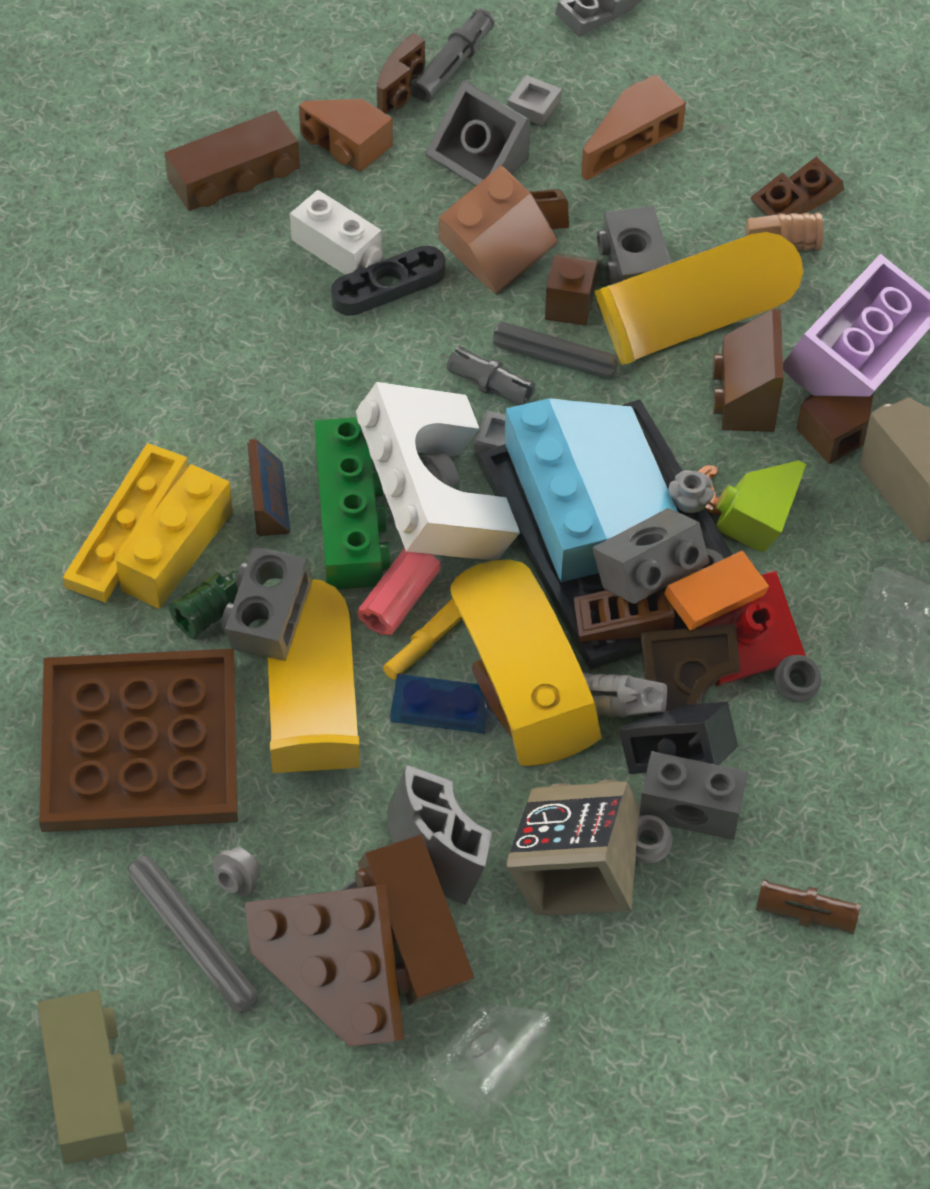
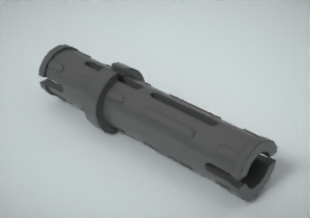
M482 8L479 10L475 9L461 28H456L450 33L448 43L410 84L411 94L422 101L426 99L427 103H429L467 57L471 58L475 55L481 40L495 26V20L487 10Z

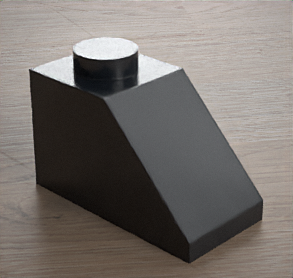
M728 702L684 705L623 725L618 729L629 774L647 773L651 751L720 765L738 748Z

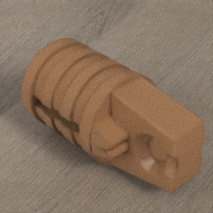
M778 213L777 215L748 218L745 236L770 232L782 235L794 244L797 250L821 251L823 244V219L821 213Z

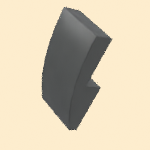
M643 0L558 1L555 15L578 36H582L627 13Z

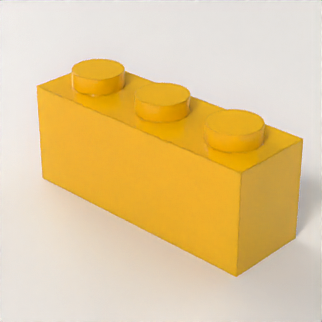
M190 464L117 558L116 565L122 592L158 609L163 606L233 513L230 481Z

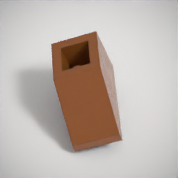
M363 99L304 101L299 105L300 133L304 139L312 145L318 144L331 152L334 159L340 164H349L361 172L393 146V118Z

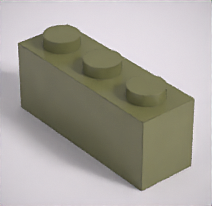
M99 990L37 1002L59 1145L65 1164L127 1152L125 1134L135 1132L130 1100L119 1102L117 1086L127 1084L122 1054L111 1055L109 1039L119 1037L114 1008L103 1009Z

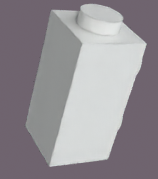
M317 190L290 213L291 240L346 275L359 269L367 268L382 260V230L321 191Z

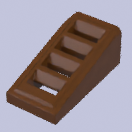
M667 586L635 604L608 590L575 597L574 610L579 642L640 638V633L673 630L674 608L664 595ZM657 606L656 611L649 612V607ZM629 608H637L638 615L630 616ZM611 609H618L619 619L611 620ZM599 610L601 623L592 625L590 611Z

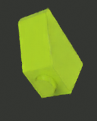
M797 460L749 472L743 476L735 487L728 485L716 505V509L721 511L716 525L718 531L752 549L765 552L782 533L807 464Z

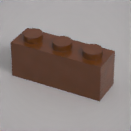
M276 110L164 152L167 180L188 211L201 206H212L219 199L237 192H248L258 184L276 177L284 178L300 168L298 140Z
M422 834L364 853L357 863L359 870L355 871V880L358 888L386 885L399 996L405 994L410 1006L466 986L475 977Z

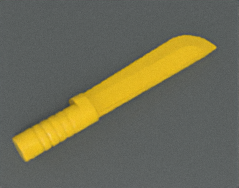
M452 599L423 628L417 630L411 636L409 644L384 664L383 671L390 679L396 680L434 647V644L462 620Z

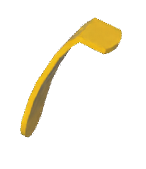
M770 232L755 233L594 291L620 365L634 362L636 359L780 306L790 300L800 287L803 275L802 259L794 244L782 235Z
M493 560L473 566L457 576L450 586L452 600L476 646L511 729L520 766H535L559 761L575 755L599 741L602 736L595 702L562 627L530 568L524 563L514 560Z
M313 579L286 661L268 657L272 773L360 768L350 614L346 600L335 587L322 580Z

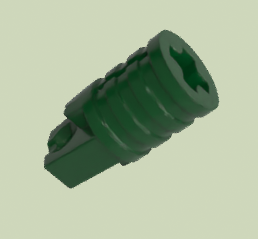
M238 570L224 577L220 573H216L201 582L200 586H196L189 593H185L179 599H175L169 604V612L174 623L189 638L196 637L201 631L219 621L221 617L223 618L227 604H234L238 592L236 587Z

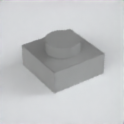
M526 75L507 100V106L527 117L531 122L543 126L561 102L562 89Z

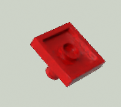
M776 570L761 574L769 585L764 596L699 626L707 627L735 624L741 671L738 674L721 678L715 683L716 687L774 670L786 657L792 655L806 657Z

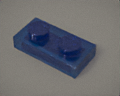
M397 674L390 722L485 734L489 703L476 683Z

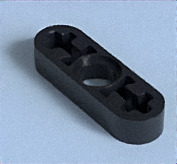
M419 246L372 264L367 268L341 276L331 286L332 306L340 314L354 316L439 283L445 276V256L436 247ZM425 263L427 266H433V268L428 269L424 265L419 266V264ZM392 276L400 282L395 286L385 287L377 281L382 277ZM345 292H350L351 295H358V297L352 299L349 295L343 294Z

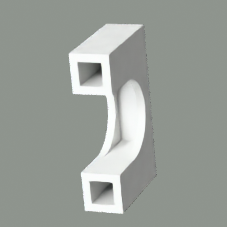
M376 382L365 399L360 403L356 414L406 552L491 561L500 559L520 533L507 498L467 493L453 489L433 476L417 454V452L437 455L443 451L451 457L461 454L479 430L467 396Z

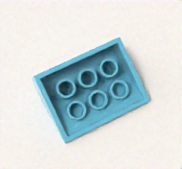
M549 398L506 408L505 445L560 582L599 573L592 547L667 508L678 512L631 406Z

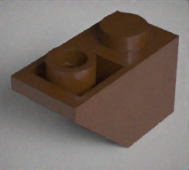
M873 393L871 396H814L811 394L801 403L797 430L825 461L831 464L864 445Z

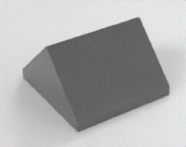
M463 80L425 154L475 185L479 184L500 165L512 174L529 159L530 119Z

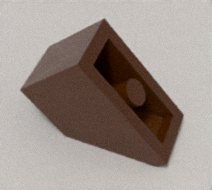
M562 253L554 255L546 287L545 320L587 326L601 259Z

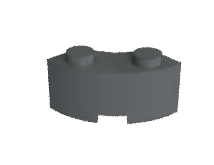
M406 765L388 804L387 822L392 841L396 843L422 834L444 896L466 905L485 869L492 831L474 823L460 809L453 795V781Z

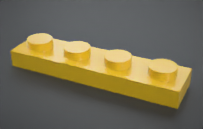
M149 443L145 445L65 572L63 582L66 589L104 603L107 602L119 582L116 565L117 558L188 468L186 456Z

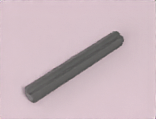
M142 855L137 860L132 861L128 866L129 877L234 1011L243 1013L253 1007L258 1001L257 990L152 857Z

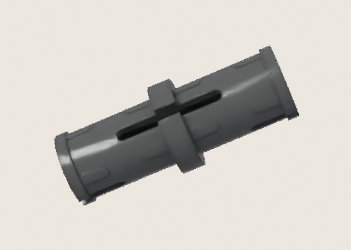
M460 345L455 348L456 353L452 352L448 359L447 371L472 381L479 386L478 389L486 394L491 391L519 406L527 403L524 397L530 399L534 393L535 382L503 368V363L496 359L489 361Z

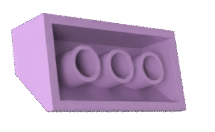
M880 254L802 336L783 362V371L814 396H871L930 329V293Z

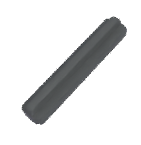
M500 322L494 330L493 344L497 347L606 379L612 378L617 369L618 356L616 354L506 322Z

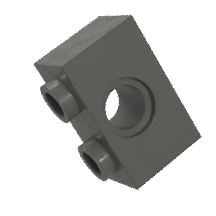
M654 206L604 212L603 230L597 231V245L599 254L601 256L607 255L609 262H606V277L609 286L671 264Z
M669 508L592 547L603 588L633 604L710 563L700 522Z
M651 751L641 795L639 817L653 815L662 819L667 826L734 840L748 771Z

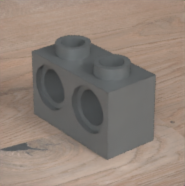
M253 547L248 563L243 562L238 570L236 580L238 592L234 604H227L222 619V629L226 631L231 647L234 650L286 661L313 581L307 558ZM270 579H281V581L274 586H263V584ZM255 620H267V622L261 627H249V625Z

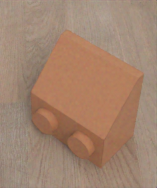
M502 165L439 216L438 240L495 294H498L556 246L558 241L531 193Z

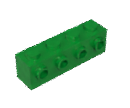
M357 417L314 420L326 583L336 589L375 587L382 578L381 570H388L390 568L388 542L379 543V533L387 532L385 505L376 506L375 497L383 496V489L377 470L372 468L373 460L370 456V450L361 425L358 423Z

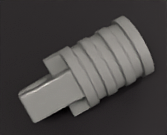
M583 673L595 702L597 717L620 716L621 718L659 714L666 710L667 685L663 683L635 678L631 675H592L591 673ZM595 694H597V695H617V697H614V696H595Z

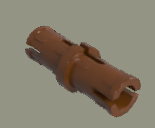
M763 879L756 910L800 920L799 925L809 927V924L813 923L846 931L854 935L861 903H852L817 894L818 889L809 886L807 891L771 883ZM786 900H789V901L801 903V904H804V905H807V906L817 907V908L829 910V911H831V913H825V912H821V911H817V910H813V909H809V908H805V907H801V906L789 904V903H786L785 901H786Z

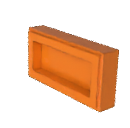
M740 551L668 585L664 595L691 631L764 596L769 585L745 553Z

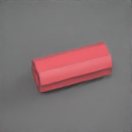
M404 548L359 607L358 619L367 628L381 635L392 636L439 573L441 568L440 561L433 554L406 552Z

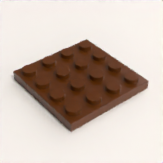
M234 648L44 658L39 808L41 832L238 822Z

